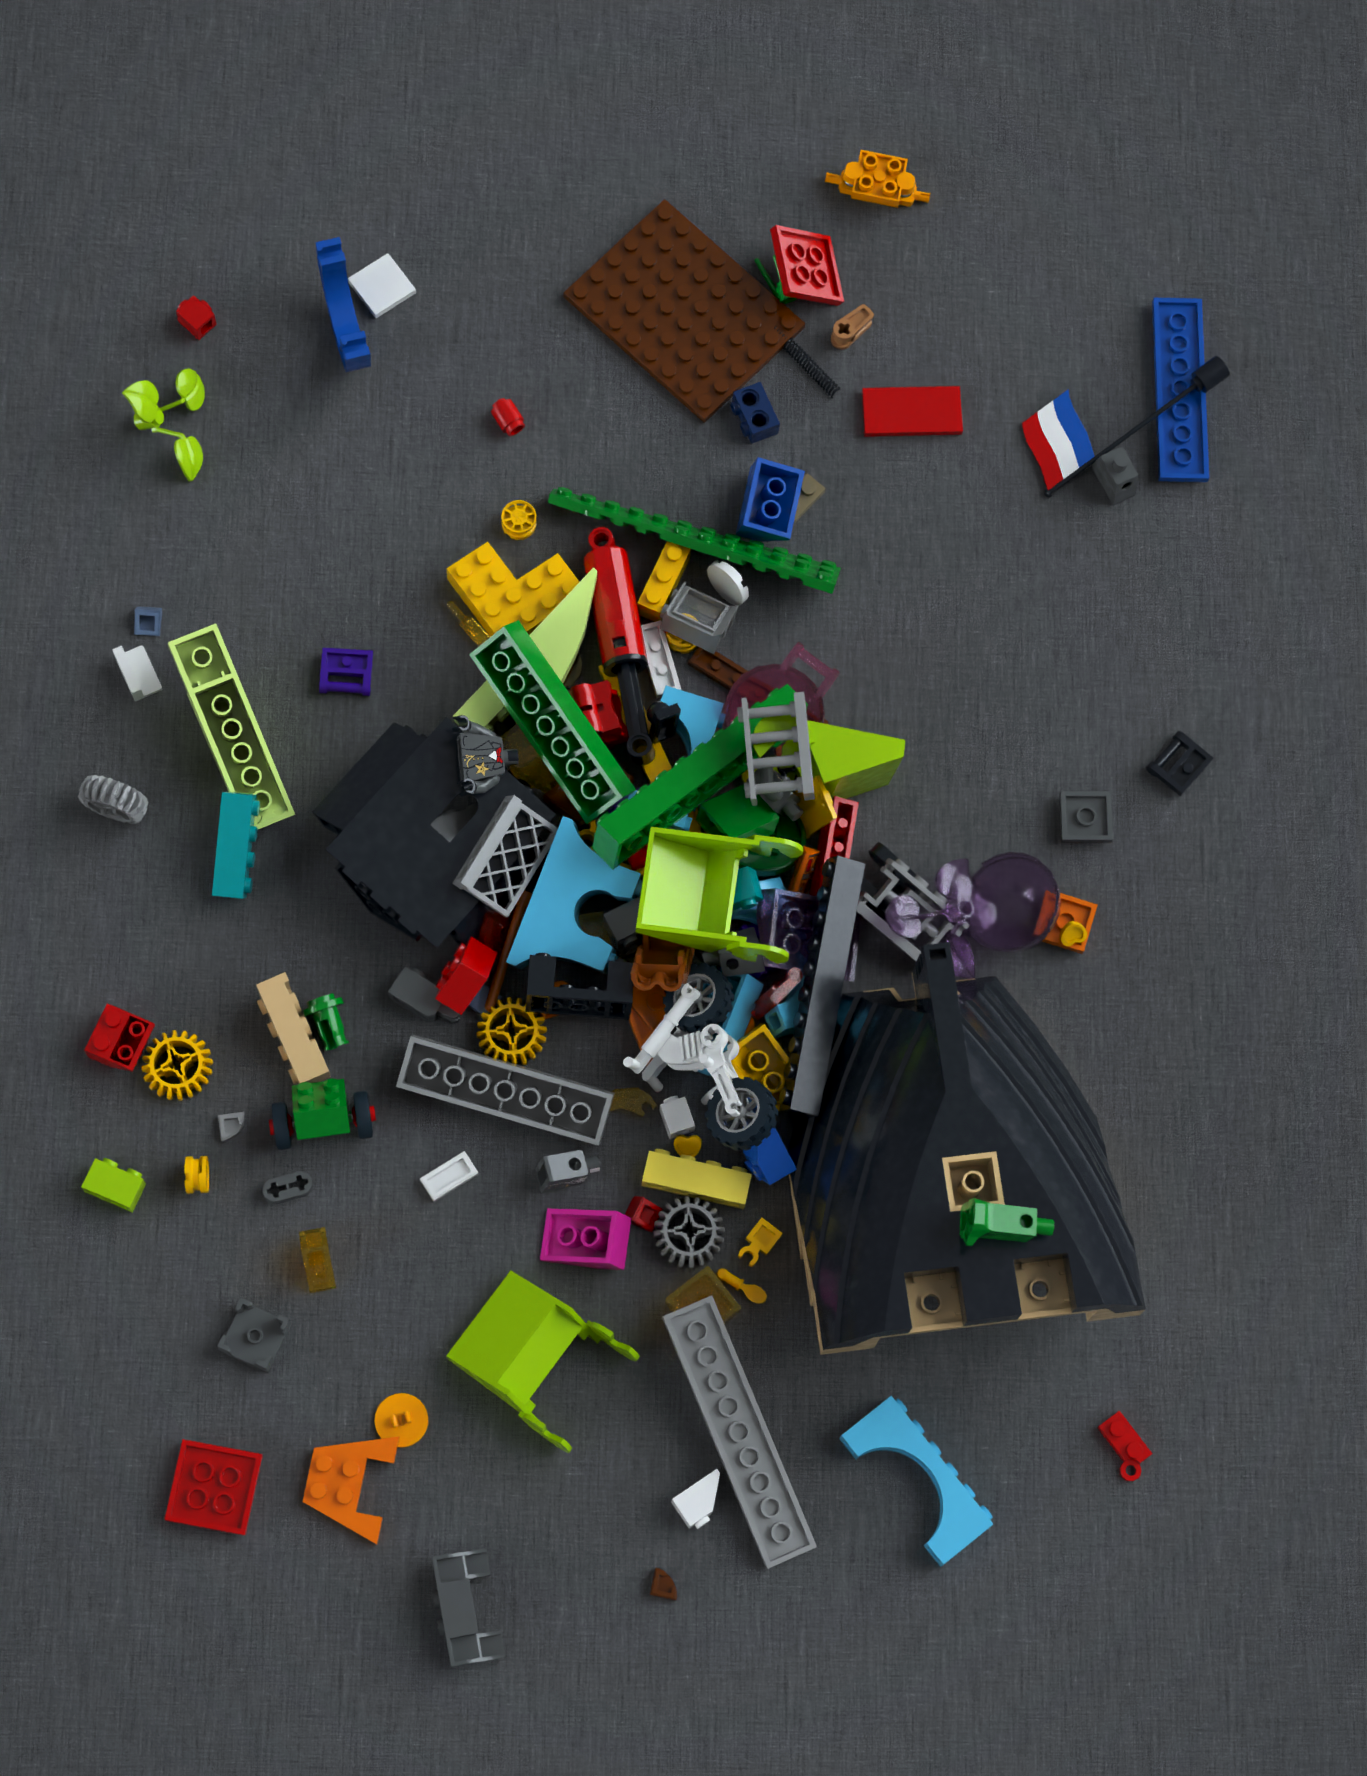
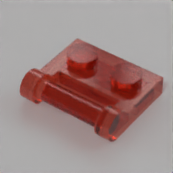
M793 967L787 971L783 979L772 983L770 988L754 1002L757 1007L751 1014L759 1020L773 1009L802 980V971L799 968Z

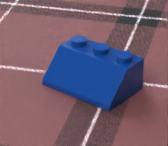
M757 457L750 467L735 535L759 542L789 541L805 471Z

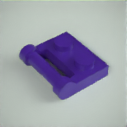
M322 647L319 693L327 694L328 691L362 693V696H370L373 651ZM329 675L363 677V683L328 681Z

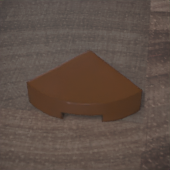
M655 1568L650 1595L676 1601L677 1589L674 1581L664 1570Z

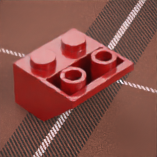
M107 1003L84 1051L88 1058L112 1068L133 1072L155 1027V1023Z

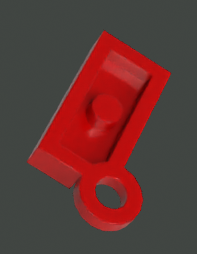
M1119 1410L1097 1428L1123 1461L1119 1469L1121 1477L1130 1482L1140 1477V1463L1152 1455V1452ZM1127 1466L1135 1468L1134 1475L1130 1476L1126 1473Z

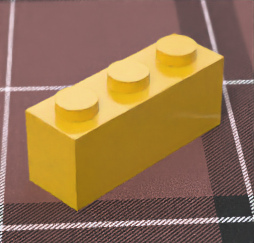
M666 542L637 602L640 616L654 622L662 619L659 617L665 604H669V599L674 589L677 588L689 563L690 548Z

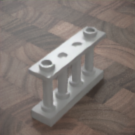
M804 692L794 693V701L789 702L788 705L750 709L748 708L747 698H741L742 707H737L739 723L744 722L749 782L744 783L745 797L751 798L752 806H756L757 794L798 790V793L803 792L804 800H814L815 794ZM783 715L796 717L797 726L792 727L791 730L751 734L750 719ZM787 740L798 742L799 751L794 752V755L753 759L752 744ZM795 765L796 768L801 767L802 777H797V780L755 783L754 769Z

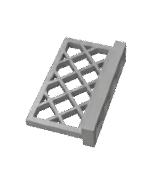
M515 795L505 796L452 883L459 889L466 890L504 917L510 915L550 849L558 830L556 826L522 804V800ZM519 811L527 815L529 826L517 828L515 817ZM544 826L551 833L546 841L538 843L535 828ZM530 829L533 844L521 846L518 831ZM513 833L516 848L504 850L502 842L504 835ZM534 847L535 860L533 863L525 864L522 849ZM517 851L520 866L508 868L505 853ZM500 854L503 869L491 872L489 860L492 856ZM521 869L523 878L521 883L512 886L509 871ZM504 873L506 888L494 890L492 875ZM486 876L489 891L481 893L473 888L478 878ZM508 892L509 903L505 909L497 904L495 893Z

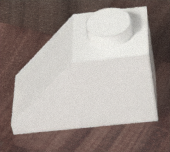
M718 1469L690 1486L671 1501L689 1529L694 1525L699 1529L710 1521L708 1516L713 1512L720 1476Z

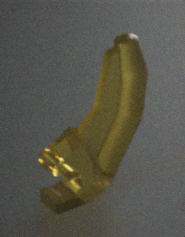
M638 1087L620 1088L610 1091L615 1093L610 1112L617 1109H625L640 1117H644L645 1113L641 1108L643 1104H650L653 1110L657 1108V1104L652 1097Z

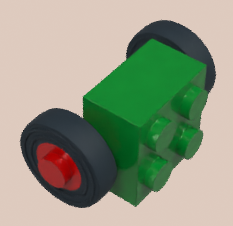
M331 1078L323 1082H302L298 1085H293V1122L288 1114L286 1102L272 1104V1119L269 1120L270 1135H275L277 1149L285 1150L291 1148L293 1127L294 1130L296 1129L297 1140L350 1133L349 1122H352V1119L357 1127L360 1139L373 1137L372 1122L376 1121L374 1105L370 1106L367 1091L354 1093V1105L351 1114V1111H348L344 1079L337 1080Z

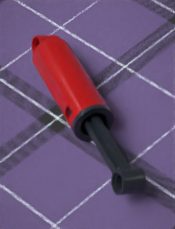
M598 527L592 530L588 537L592 551L584 556V568L586 575L593 567L597 570V581L591 606L603 672L606 676H617L629 737L627 750L631 759L638 765H647L654 760L655 749L651 742L650 734H648L637 674L648 667V660L628 554L624 548L616 545L614 537L608 528ZM608 541L604 546H598L600 542ZM639 746H647L643 752H635Z

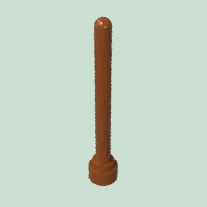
M524 891L515 905L516 908L485 1002V1009L487 1011H491V1006L495 1007L508 968L506 961L533 893Z

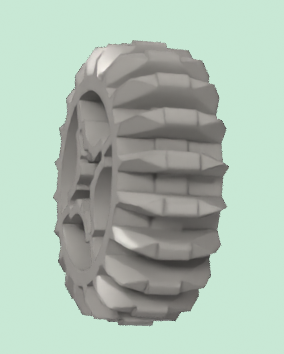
M97 775L87 776L79 789L78 798L85 807L99 813V815L129 824L139 823L148 809L147 805L149 802L141 792L128 786V784L121 783L112 778Z
M685 1196L683 1205L676 1198L674 1199L676 1208L667 1203L665 1209L668 1214L660 1211L658 1216L663 1221L658 1220L654 1223L655 1227L662 1229L656 1230L653 1233L654 1237L662 1238L656 1242V1247L665 1246L661 1251V1255L666 1256L670 1252V1263H673L675 1258H679V1267H683L684 1260H688L689 1268H693L694 1260L696 1259L698 1264L703 1266V1256L709 1261L713 1260L710 1250L719 1253L720 1248L715 1243L722 1244L724 1242V1238L717 1234L724 1233L725 1228L716 1226L722 1223V1217L713 1218L718 1210L713 1208L708 1212L707 1209L710 1204L708 1201L704 1202L703 1206H699V1197L695 1198L694 1204H690L689 1196ZM684 1213L682 1225L676 1226L674 1229H667L670 1221L675 1216ZM692 1213L703 1217L709 1227L695 1223ZM688 1221L691 1231H696V1234L693 1233L690 1243L687 1233H682V1230H686ZM705 1235H711L707 1245L694 1252L695 1240L704 1238ZM669 1237L683 1241L686 1252L676 1248L669 1240Z

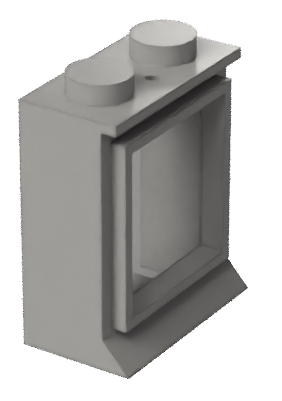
M684 582L679 590L674 589L669 599L670 605L665 604L659 616L663 618L660 629L714 654L720 638H724L728 627L732 626L739 605L729 606L686 586V582Z

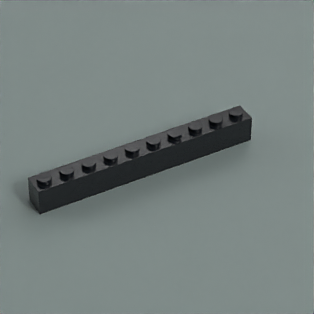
M838 855L827 859L822 867L823 881L817 893L818 908L812 919L814 929L807 946L809 956L803 968V976H805L803 986L798 994V1001H800L799 1009L793 1020L795 1030L788 1047L790 1056L789 1062L784 1069V1088L779 1095V1111L803 1118L819 1116L865 869V863Z

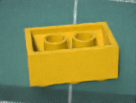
M761 1023L737 1041L739 1053L731 1060V1063L740 1079L749 1077L753 1081L757 1080L765 1086L776 1099L777 1104L775 1106L779 1111V1095L784 1088V1069L789 1062V1057L766 1025Z

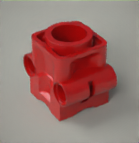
M605 680L592 685L584 683L573 686L569 689L570 695L608 750L613 749L617 744L627 742L629 737L627 727L622 719L620 694L617 690L611 689V683Z

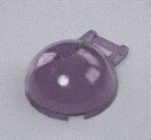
M1008 852L998 854L981 863L983 866L973 875L971 883L945 885V893L948 894V907L951 910L955 907L958 908V894H966L964 914L967 916L965 921L970 926L967 929L964 928L960 937L972 936L980 945L1000 953L1022 952L1036 946L1054 928L1060 913V889L1053 873L1039 859L1025 853ZM947 915V921L955 925L957 922ZM948 930L944 935L951 938L959 937L951 930Z

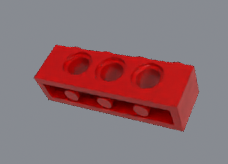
M838 796L832 798V805L837 818L820 829L817 846L820 856L812 877L809 900L819 902L817 900V893L822 886V867L826 860L837 855L850 859L859 802Z

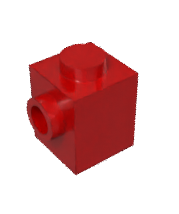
M194 295L190 299L182 301L176 310L178 322L198 340L217 325L210 305L203 299L200 301Z

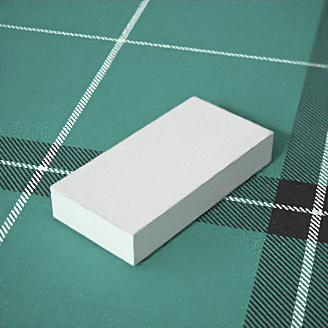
M463 1151L421 1177L420 1181L433 1202L479 1175L466 1152Z

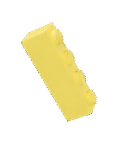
M655 1149V1151H649L641 1186L692 1198L699 1197L700 1200L744 1209L752 1174L747 1173V1169L732 1166V1169L721 1167L722 1164L716 1161L707 1160L706 1163L697 1162L693 1156L681 1155L676 1157L671 1156L667 1150Z

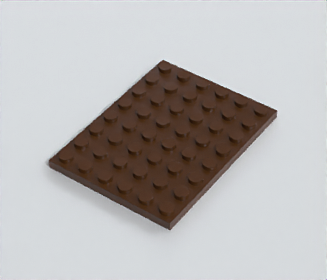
M665 199L563 293V297L703 423L733 396L734 391L741 389L774 358L790 338L794 339L805 328L806 324Z

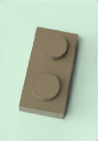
M808 473L803 477L794 524L826 490L824 486Z

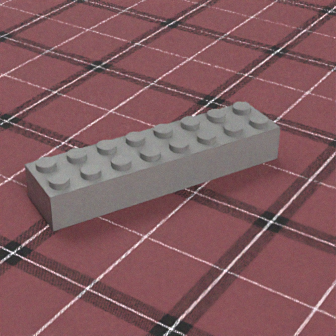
M417 1035L410 1036L396 1085L398 1088L598 1146L601 1143L615 1093Z

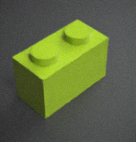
M95 1158L81 1186L83 1191L133 1213L146 1186L144 1179L141 1178L142 1174L130 1168L127 1171L117 1168L118 1164L110 1159L103 1158V1161Z

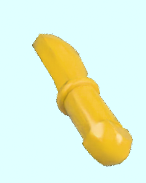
M721 1268L717 1271V1277L721 1281H725L736 1288L737 1291L742 1289L751 1302L762 1304L766 1301L767 1294L760 1286L745 1284L744 1279L738 1278L727 1269Z

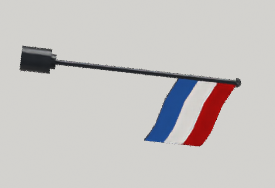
M1218 356L1211 358L1191 373L1192 379L1190 381L1192 385L1096 456L1094 455L1087 431L1073 408L1069 389L1022 423L1026 443L1036 459L1047 489H1045L1044 495L1047 498L1052 497V493L1092 465L1100 456L1114 449L1194 389L1198 392L1207 393L1230 376L1226 364Z

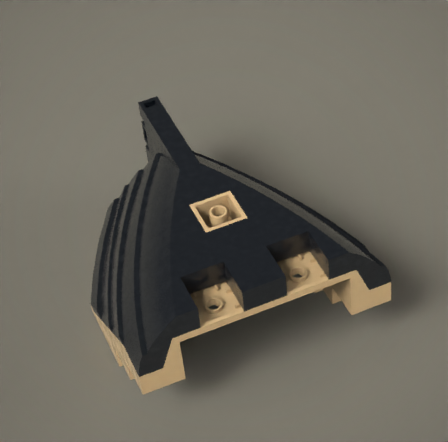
M950 942L923 945L921 954H919L916 961L917 965L914 966L912 971L915 998L902 1000L894 988L843 993L839 1003L819 1116L813 1118L797 1116L788 1147V1153L797 1169L789 1174L800 1259H804L810 1306H814L820 1355L871 1349L876 1346L880 1338L1079 1313H1086L1087 1322L1136 1316L1143 1313L1146 1307L1134 1240L1122 1211L1120 1196L1110 1171L1106 1147L1097 1117L1072 1076L1040 1030L996 976L956 980ZM972 1198L995 1204L1037 1208V1218L1054 1220V1232L1052 1236L1036 1234V1237L1027 1242L978 1238L972 1246H966L964 1239L960 1236L961 1208L964 1203L969 1202ZM1035 1283L1044 1284L1047 1289L1046 1296L1037 1297L1034 1295L1032 1286ZM933 1296L938 1300L939 1306L936 1310L931 1311L925 1308L924 1299L926 1297Z

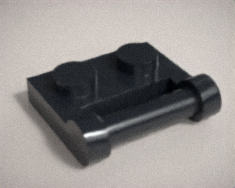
M1177 731L1173 736V741L1154 762L1151 761L1146 766V770L1181 797L1214 758L1183 732ZM1180 747L1187 749L1168 772L1162 768Z

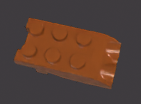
M643 934V941L637 948L631 970V980L634 986L643 991L652 989L656 984L666 991L678 990L682 984L687 982L695 948Z

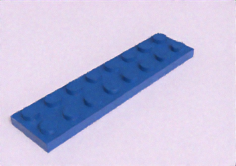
M1153 298L1156 411L1192 385L1190 381L1192 379L1191 373L1205 364L1202 299ZM1194 389L1156 417L1159 481L1208 482L1206 393L1198 392Z

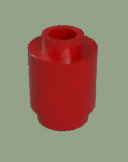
M501 398L492 405L491 414L503 433H507L508 436H514L524 429V418L511 399Z

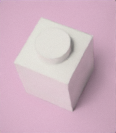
M672 1096L663 1100L664 1104L660 1105L659 1111L669 1139L675 1138L680 1134L685 1135L694 1132L695 1123L686 1098Z

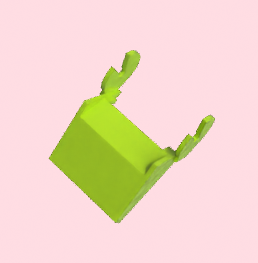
M791 715L764 717L755 727L754 733L791 730L792 727L797 726L796 717H791ZM807 720L813 778L820 775L823 785L829 791L831 798L838 796L847 799L889 784L904 757V739ZM787 740L782 747L776 748L777 756L794 755V752L799 751L798 742H793V740ZM776 742L753 744L758 758H762ZM791 765V766H781L780 769H782V768H790V767H792V766H794V765ZM795 766V772L788 773L787 777L790 780H794L795 775L802 777L801 767L796 768ZM748 770L741 774L743 783L747 782L746 780L749 778Z
M651 827L635 932L710 953L726 948V951L732 952L734 956L756 962L757 955H763L776 964L787 962L789 960V953L784 949L770 945L746 942L747 937L737 936L736 932H730L739 860L748 857V850L770 857L772 848H775L790 858H796L803 855V846L792 840L777 837L752 835L747 838H737Z
M511 1270L446 1355L449 1361L519 1412L518 1416L529 1427L567 1453L572 1450V1446L564 1438L546 1430V1424L541 1422L532 1413L536 1405L530 1398L574 1338L578 1335L585 1341L588 1336L597 1344L602 1340L624 1357L635 1362L640 1356L631 1346L616 1341L612 1331L596 1322L588 1320L585 1323L572 1307Z

